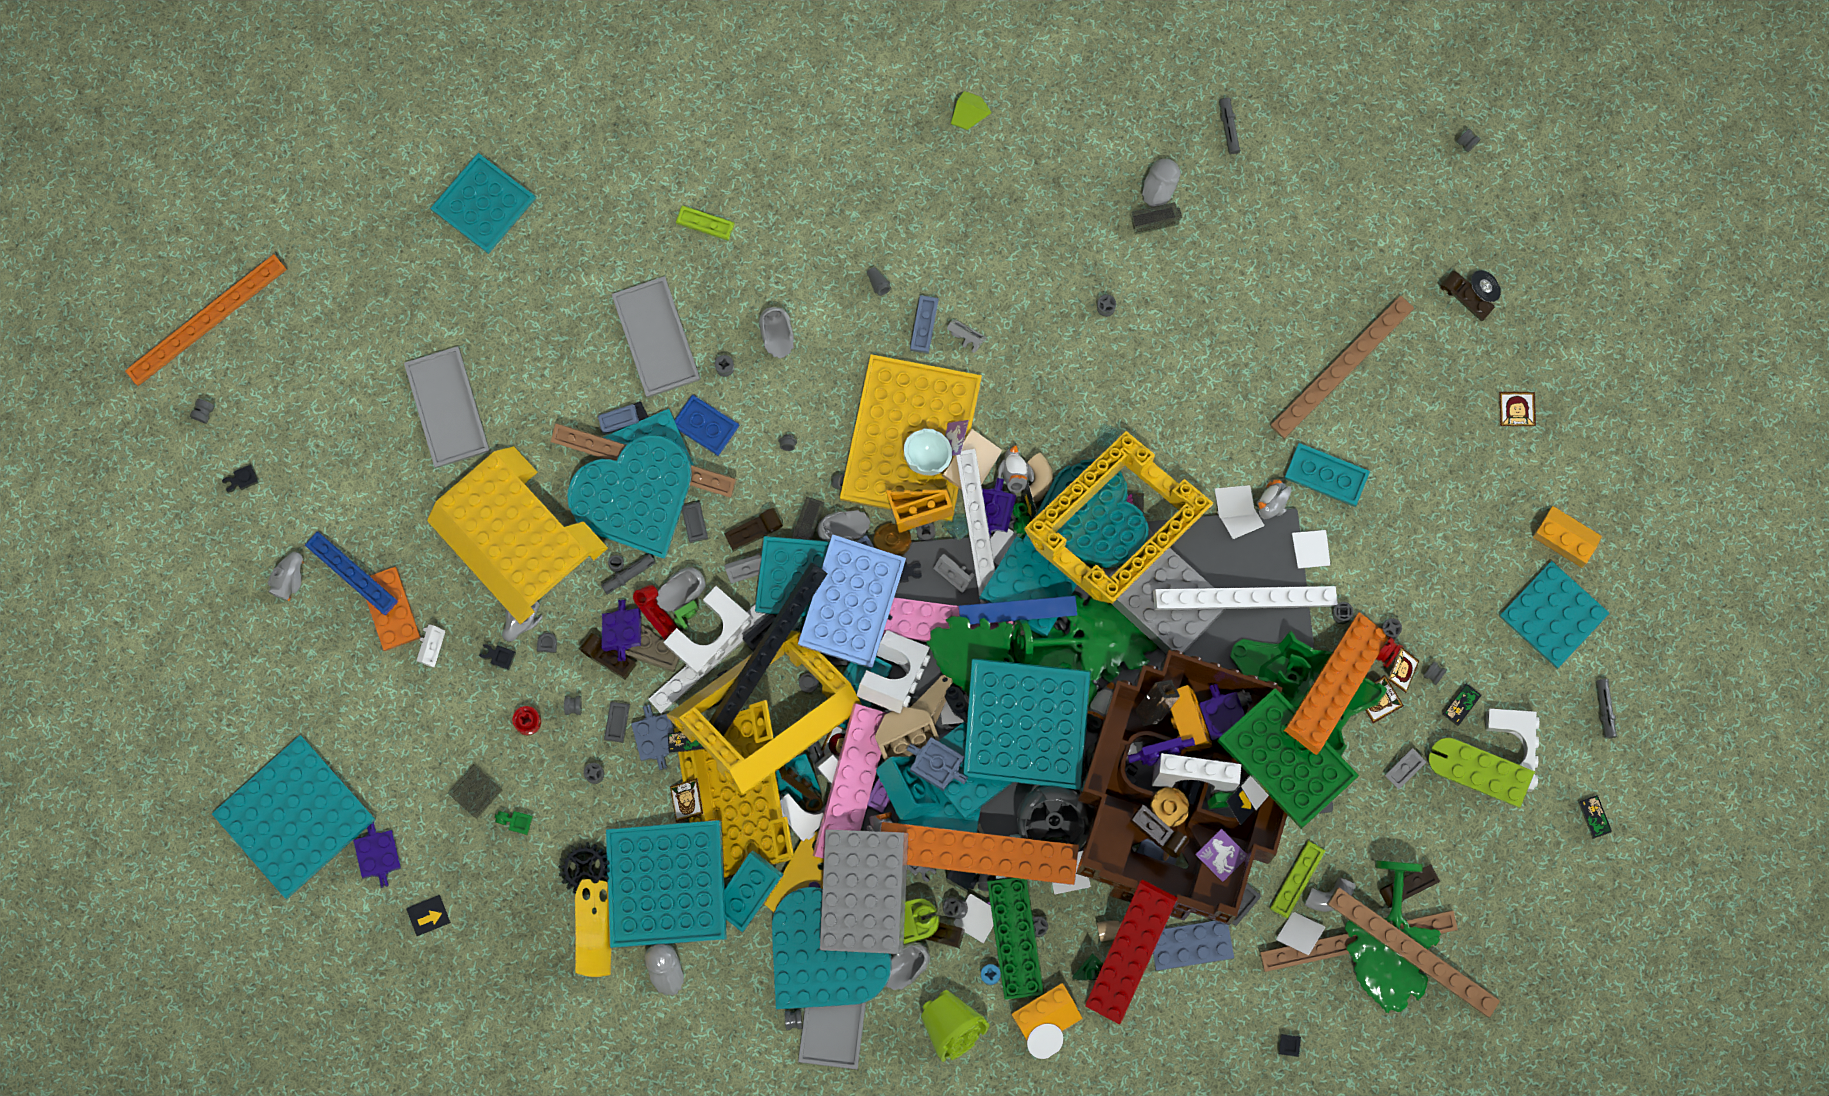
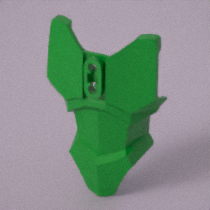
M1290 631L1282 642L1278 644L1242 639L1233 646L1230 658L1241 674L1246 676L1254 675L1261 681L1277 683L1279 687H1282L1281 694L1297 710L1332 652L1314 650L1297 640L1293 632ZM1366 677L1363 679L1340 717L1341 721L1337 722L1328 737L1327 742L1340 756L1343 755L1347 748L1342 736L1343 727L1353 715L1377 706L1387 692V688L1381 683H1374Z

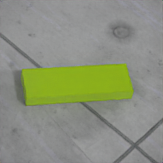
M683 205L676 219V224L727 241H729L735 225L734 222Z

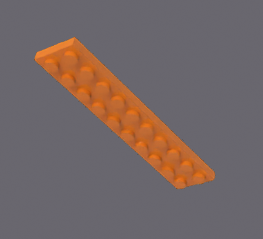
M1358 612L1284 731L1315 755L1321 751L1389 638L1383 632V629Z
M882 822L881 832L908 833L907 865L1075 885L1079 845Z

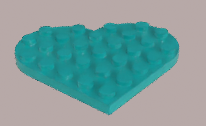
M658 435L638 438L630 442L622 450L617 460H595L581 467L575 473L568 488L569 509H571L577 523L584 521L596 535L665 559L692 478L690 461L685 451L669 438Z
M1095 459L1081 460L1080 463L1071 467L1068 465L1061 470L1055 477L1036 516L1084 472ZM1121 471L1055 532L1067 539L1065 547L1082 562L1104 568L1124 565L1149 539L1148 523L1143 513L1136 506L1127 502L1128 488ZM1026 534L1023 540L1024 545L1034 547L1029 536Z
M806 887L793 891L780 902L772 920L776 1009L862 1004L878 996L889 981L892 970L890 953L820 950L823 889Z

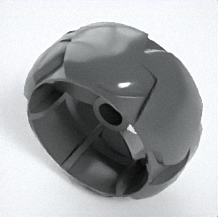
M1039 785L1033 791L1028 792L1019 805L1017 812L1019 836L1024 839L1079 845L1080 849L1086 843L1092 823L1090 805L1078 801L1080 792L1077 789ZM1062 801L1065 805H1072L1075 808L1078 822L1063 821ZM1043 802H1045L1046 820L1031 823V815L1036 806H1043ZM1060 827L1067 834L1066 838L1060 840H1048L1044 836L1049 828L1058 829Z

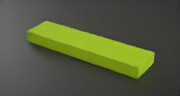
M1310 841L1307 842L1270 910L1288 919L1326 850Z

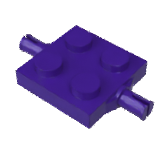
M996 478L994 489H982L990 536L991 532L995 531L1008 532L1016 495L1002 491L1004 483L1002 478Z
M621 599L618 600V611L602 614V649L604 651H618V661H625L627 649L641 646V611L639 608L626 610V600Z
M1214 684V687L1213 685L1209 687L1213 697L1208 701L1199 703L1211 741L1218 740L1245 716L1237 692L1220 695L1217 684Z
M1181 737L1143 747L1138 753L1127 755L1128 761L1132 763L1141 760L1142 765H1155L1161 753L1178 756L1181 755V751L1184 748L1195 746L1194 738L1181 740Z
M373 822L371 828L370 825L367 827L368 835L353 840L362 879L372 876L379 877L380 887L384 888V883L386 887L389 886L386 875L391 871L401 869L392 830L376 833Z

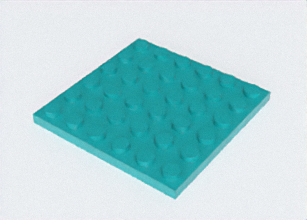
M972 659L964 775L966 777L1059 786L1080 790L1082 788L1091 671Z
M301 735L212 813L215 819L285 899L292 896L376 820Z
M720 820L606 829L607 861L610 862V865H607V868L610 869V872H607L609 877L610 948L727 940L722 824Z

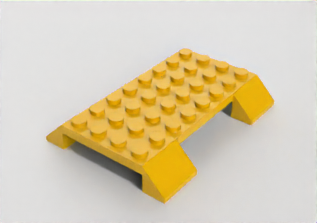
M513 446L494 451L435 502L427 521L521 625L535 612L531 607L586 558L590 556L594 561L608 547L584 521L564 527L525 485L538 472Z
M767 700L749 705L750 709L740 711L724 735V738L744 759L773 739ZM678 728L674 729L675 732H681ZM706 749L678 752L683 782L698 779L704 813L689 818L690 823L721 821L724 878L734 876L751 851H755L771 865L789 861L794 857L788 819L782 815L775 772L747 793L741 795L717 770V761Z

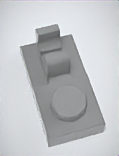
M956 319L951 321L947 327L953 336L965 338L964 348L972 342L974 346L972 349L973 353L987 339L986 336Z
M760 553L753 557L747 556L745 559L725 564V570L731 584L760 574L762 557Z
M945 554L939 558L933 568L962 593L974 577L973 573L968 575L964 572L965 566L959 568Z
M1412 748L1385 776L1400 789L1427 761Z

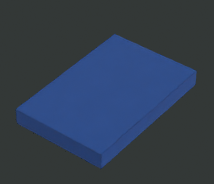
M694 395L690 397L674 420L681 433L717 456L720 455L740 426Z

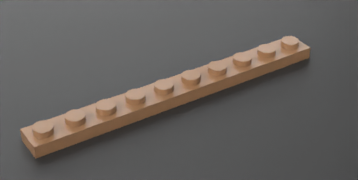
M1400 295L1270 427L1285 439L1414 310V307Z
M558 423L555 424L550 441L594 456L617 460L622 450L627 446L626 444ZM691 465V486L726 497H732L737 479Z
M1336 888L1327 902L1328 906L1486 1017H1491L1500 1000L1341 888Z
M1453 910L1406 920L1409 927L1436 929L1441 934L1458 930ZM1348 933L1318 939L1309 955L1290 946L1261 951L1260 956L1263 970L1267 972L1349 954L1346 950L1347 946L1356 941L1358 936L1349 937Z

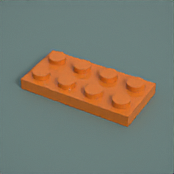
M396 566L371 575L370 577L398 601L386 616L367 601L383 650L387 651L420 639L421 637Z

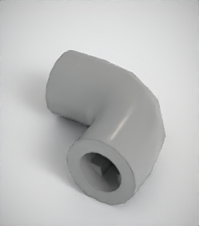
M1337 878L1333 889L1329 892H1321L1311 888L1304 905L1322 912L1335 911L1327 905V902L1336 888H1341L1352 896L1356 885L1346 879Z

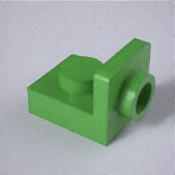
M694 600L674 612L676 615L674 621L679 629L683 627L685 631L688 630L683 619L687 618L688 620L697 615L696 611L699 608Z

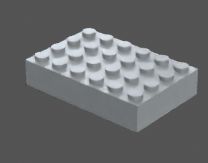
M1149 529L1150 539L1154 535V533ZM1171 548L1167 549L1112 604L1166 654L1168 650H1179L1184 653L1226 610H1155L1153 591L1155 589L1214 588ZM1122 566L1102 567L1101 569L1105 571V575L1111 578Z
M826 830L820 950L903 954L908 833Z

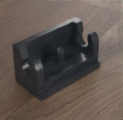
M773 614L765 617L742 638L744 643L753 652L774 621L775 616Z

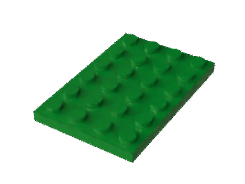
M1275 688L1217 741L1302 829L1355 781L1359 775L1327 741L1321 751L1315 755L1284 731L1296 709Z

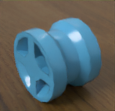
M993 964L984 966L981 971L982 981L987 985L996 984L1000 979L999 968Z

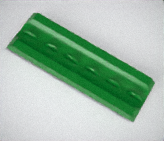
M1009 878L987 881L1004 1000L1043 995L1044 987L1028 880Z

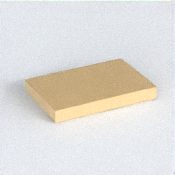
M970 429L964 438L962 451L976 450L982 485L1002 450L975 430ZM954 455L949 466L943 472L942 477L962 490L957 456Z

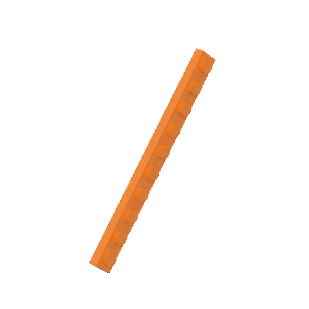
M273 254L136 361L125 372L137 386L141 385L287 269Z

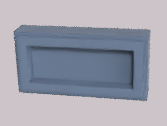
M633 404L598 416L602 434H608L639 423L635 405Z

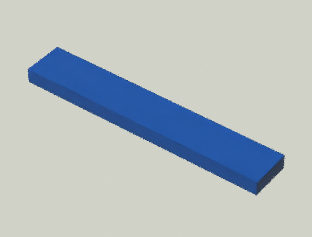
M318 531L305 544L311 552L383 615L386 616L398 603L392 595Z
M1076 595L959 605L960 617L968 618L970 624H980L979 620L985 618L989 623L1016 621L1019 619L1029 620L1076 616Z

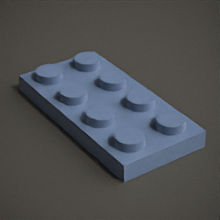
M1218 921L1164 929L1153 953L1155 970L1160 971L1234 959L1229 926Z

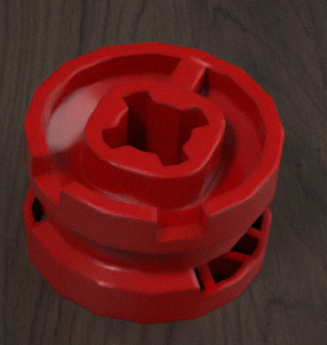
M1390 638L1375 660L1383 662V666L1387 668L1403 646L1401 644L1397 645L1395 640Z
M530 706L520 707L515 711L512 718L516 730L526 736L538 732L542 723L538 712Z

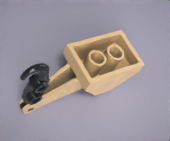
M945 675L940 676L910 708L903 707L901 713L891 711L885 714L875 735L884 762L890 757L913 756L914 754L907 751L910 743L921 749L931 737L939 741L935 724L946 701L953 714L962 719L967 725L969 704L961 690L954 686L951 678Z

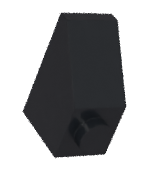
M950 870L946 878L947 883L966 892L969 889L973 890L978 881L975 878L976 873Z

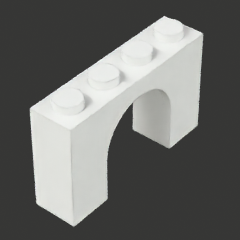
M717 586L713 588L703 601L723 621V631L718 640L709 645H698L689 640L676 628L663 642L672 653L699 677L711 669V664L715 659L719 660L724 655V650L727 646H732L737 641V636L740 632H745L750 627L752 621L751 616Z
M886 630L880 642L877 656L900 665L907 675L900 679H887L866 670L859 685L857 697L901 713L903 707L907 708L911 697L909 694H914L918 684L916 680H920L923 675L924 669L922 667L928 665L930 660L928 651L930 647Z
M1502 709L1487 710L1486 731L1508 732L1518 737L1524 747V757L1520 765L1535 771V768L1538 767V756H1535V751L1539 746V737H1536V729H1539V717H1536L1537 712ZM1534 774L1527 792H1532L1537 787V775Z
M829 752L815 766L829 782L831 788L838 760ZM786 791L782 792L779 795L782 815L787 817L789 827L802 841L811 839L815 835L814 832L821 826L826 805L817 812L804 811Z
M1161 753L1154 765L1152 786L1172 788L1175 782L1180 780H1199L1212 784L1211 794L1219 791L1234 793L1240 784L1241 764Z

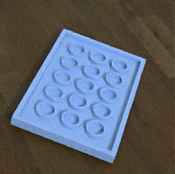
M832 534L822 565V569L828 574L812 597L798 645L872 669L906 558Z

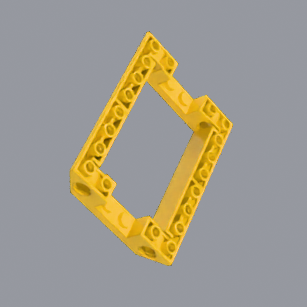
M1127 431L1024 529L1041 555L1093 599L1111 604L1213 505L1210 499L1184 479L1178 483L1153 463L1155 454ZM1126 466L1179 511L1109 578L1099 566L1095 565L1091 569L1065 547L1067 539L1055 532Z
M791 630L770 664L782 657L785 652L789 656V660L796 667L803 664L823 685L822 693L828 700L746 759L733 748L701 713L726 696L751 655L667 714L671 722L691 743L697 740L717 761V770L741 795L747 793L847 720L851 715L853 704L862 705L851 683L820 652L798 645L801 635L798 631Z

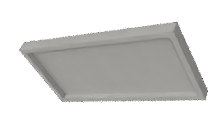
M665 276L612 294L647 398L700 380Z
M459 347L405 362V369L435 469L490 452Z
M866 1003L805 1008L798 1062L858 1070Z

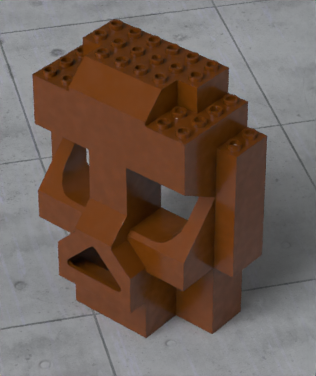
M1168 650L1160 670L1153 665H1143L1133 685L1126 680H1117L1111 692L1078 801L1092 805L1094 809L1092 812L1093 820L1076 874L1111 885L1109 896L1131 903L1137 887L1143 879L1178 898L1170 915L1171 917L1185 921L1190 913H1194L1230 925L1238 915L1253 860L1269 864L1276 856L1287 814L1268 796L1258 809L1254 810L1241 825L1236 817H1226L1202 809L1209 783L1201 781L1194 805L1189 804L1188 817L1177 826V831L1183 833L1189 839L1188 845L1182 851L1188 867L1182 868L1133 851L1132 847L1148 839V837L1130 822V819L1141 805L1150 810L1151 798L1155 793L1139 788L1128 780L1125 773V762L1130 746L1134 742L1154 745L1176 739L1177 736H1180L1178 728L1174 729L1171 722L1173 717L1172 711H1168L1164 701L1167 699V692L1188 685L1195 692L1199 704L1213 697L1209 688L1211 685L1213 687L1214 684L1218 685L1220 695L1240 692L1244 689L1245 692L1249 691L1253 701L1249 703L1250 707H1242L1246 715L1273 689L1276 688L1281 693L1282 687H1279L1277 683L1272 681H1261L1254 675L1246 676L1240 674V671L1236 669L1228 670L1222 668L1220 664L1215 662H1204L1197 656L1189 657L1183 655L1184 653L1179 650ZM1217 740L1212 741L1213 747L1194 751L1183 749L1181 755H1178L1239 764ZM1241 767L1240 775L1247 778L1249 774ZM1182 780L1175 782L1172 788L1180 789ZM1221 829L1246 853L1245 860L1223 882L1195 855Z

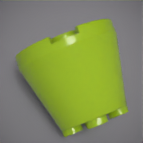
M944 990L934 1001L929 1000L922 1007L924 1011L921 1014V1019L936 1054L942 1062L946 1061L947 1058L954 1060L965 1054L976 1045L975 1042L978 1040L979 1035H985L989 1029V1023L981 1014L948 990Z

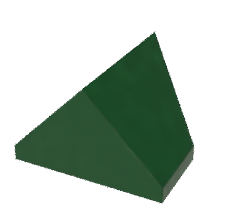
M1092 953L1073 975V981L1097 980L1103 963Z

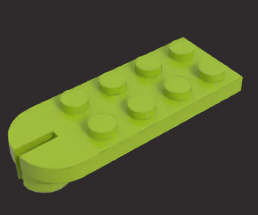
M1443 738L1432 747V752L1447 755V759L1431 752L1429 754V764L1435 774L1517 808H1521L1535 774L1533 770L1453 738Z
M914 899L905 902L904 944L928 938L937 931L939 916L936 915L932 916V918L921 920L923 916L938 912L930 901Z

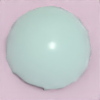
M923 429L907 437L904 444V459L909 468L916 473L936 475L949 466L952 459V448L948 439L942 433L933 429Z

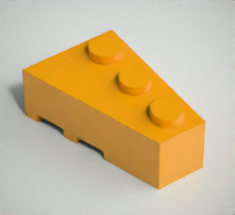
M886 490L887 499L899 533L954 516L953 506L947 490H922V492H910V490L892 492V490Z

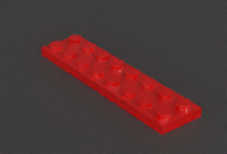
M1143 879L1140 881L1085 1007L1119 1025L1122 1023L1178 900L1177 897Z

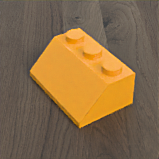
M1552 506L1533 538L1583 568L1597 548L1602 536Z
M1188 685L1167 692V699L1164 701L1168 711H1172L1173 717L1171 722L1174 729L1178 728L1180 736H1177V738L1181 737V740L1194 738L1195 746L1184 749L1186 751H1194L1213 747L1195 692Z
M1063 983L1011 1014L1026 1041H1028L1030 1033L1042 1024H1053L1062 1032L1083 1019Z

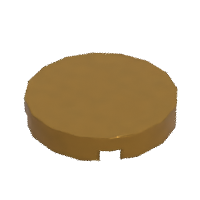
M887 523L876 530L873 538L874 547L902 556L910 549L911 534L909 530L899 533L895 524Z
M1165 787L1155 792L1151 798L1150 811L1167 826L1176 827L1188 817L1189 802L1185 794L1179 789Z

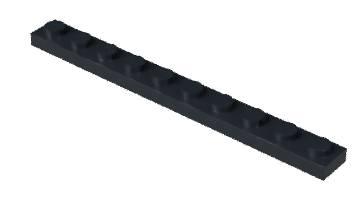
M810 563L710 719V724L723 737L828 573L816 564Z

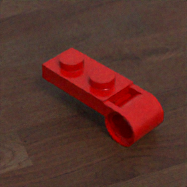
M647 585L636 590L633 593L635 604L664 640L676 628L680 631L668 614L657 604L658 590L655 586Z

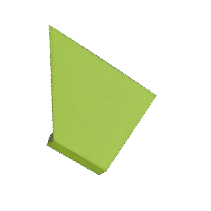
M964 91L957 100L951 124L968 130L992 112L982 97Z

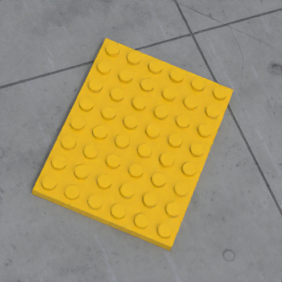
M871 354L840 500L891 510L886 490H892V492H904V490H910V492L947 490L954 513L959 488L942 477L945 469L936 475H923L911 470L904 459V444L907 437L916 431L933 429L945 436L948 423L969 420L965 434L966 437L972 428L982 375ZM953 516L941 520L952 522Z

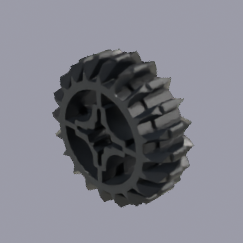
M586 842L585 848H583L581 843H578V850L571 846L573 851L571 854L568 851L564 852L568 858L561 857L560 859L565 865L558 866L559 869L564 870L559 873V876H566L561 882L563 884L569 882L566 888L570 890L574 887V894H576L579 886L577 882L584 877H590L594 880L593 883L595 884L599 880H609V877L605 875V873L610 872V869L606 868L607 865H610V862L605 861L608 856L607 854L602 855L604 852L602 848L596 852V844L590 849L589 842ZM581 854H593L586 861H581L577 858ZM598 859L601 866L599 876L593 871L595 862ZM572 862L577 866L573 879L570 876V865ZM578 863L584 866L589 865L590 867H588V869L592 873V875H590L588 872L581 873L582 869ZM584 888L582 896L585 895V890H587L588 894L590 895L589 889Z

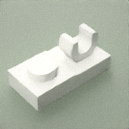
M428 625L427 628H423V631L426 632L425 637L420 638V641L423 643L421 644L417 662L429 667H435L445 630L434 625Z

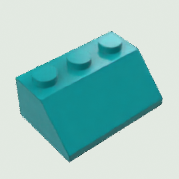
M806 754L793 758L785 764L789 768L791 766L794 767L800 776H806L812 782V786L821 793ZM779 770L775 771L779 795L786 791L796 803L802 801V793L785 782Z
M916 756L890 757L876 769L879 780L883 784L887 796L891 800L900 820L915 819L940 807L929 782L910 772Z

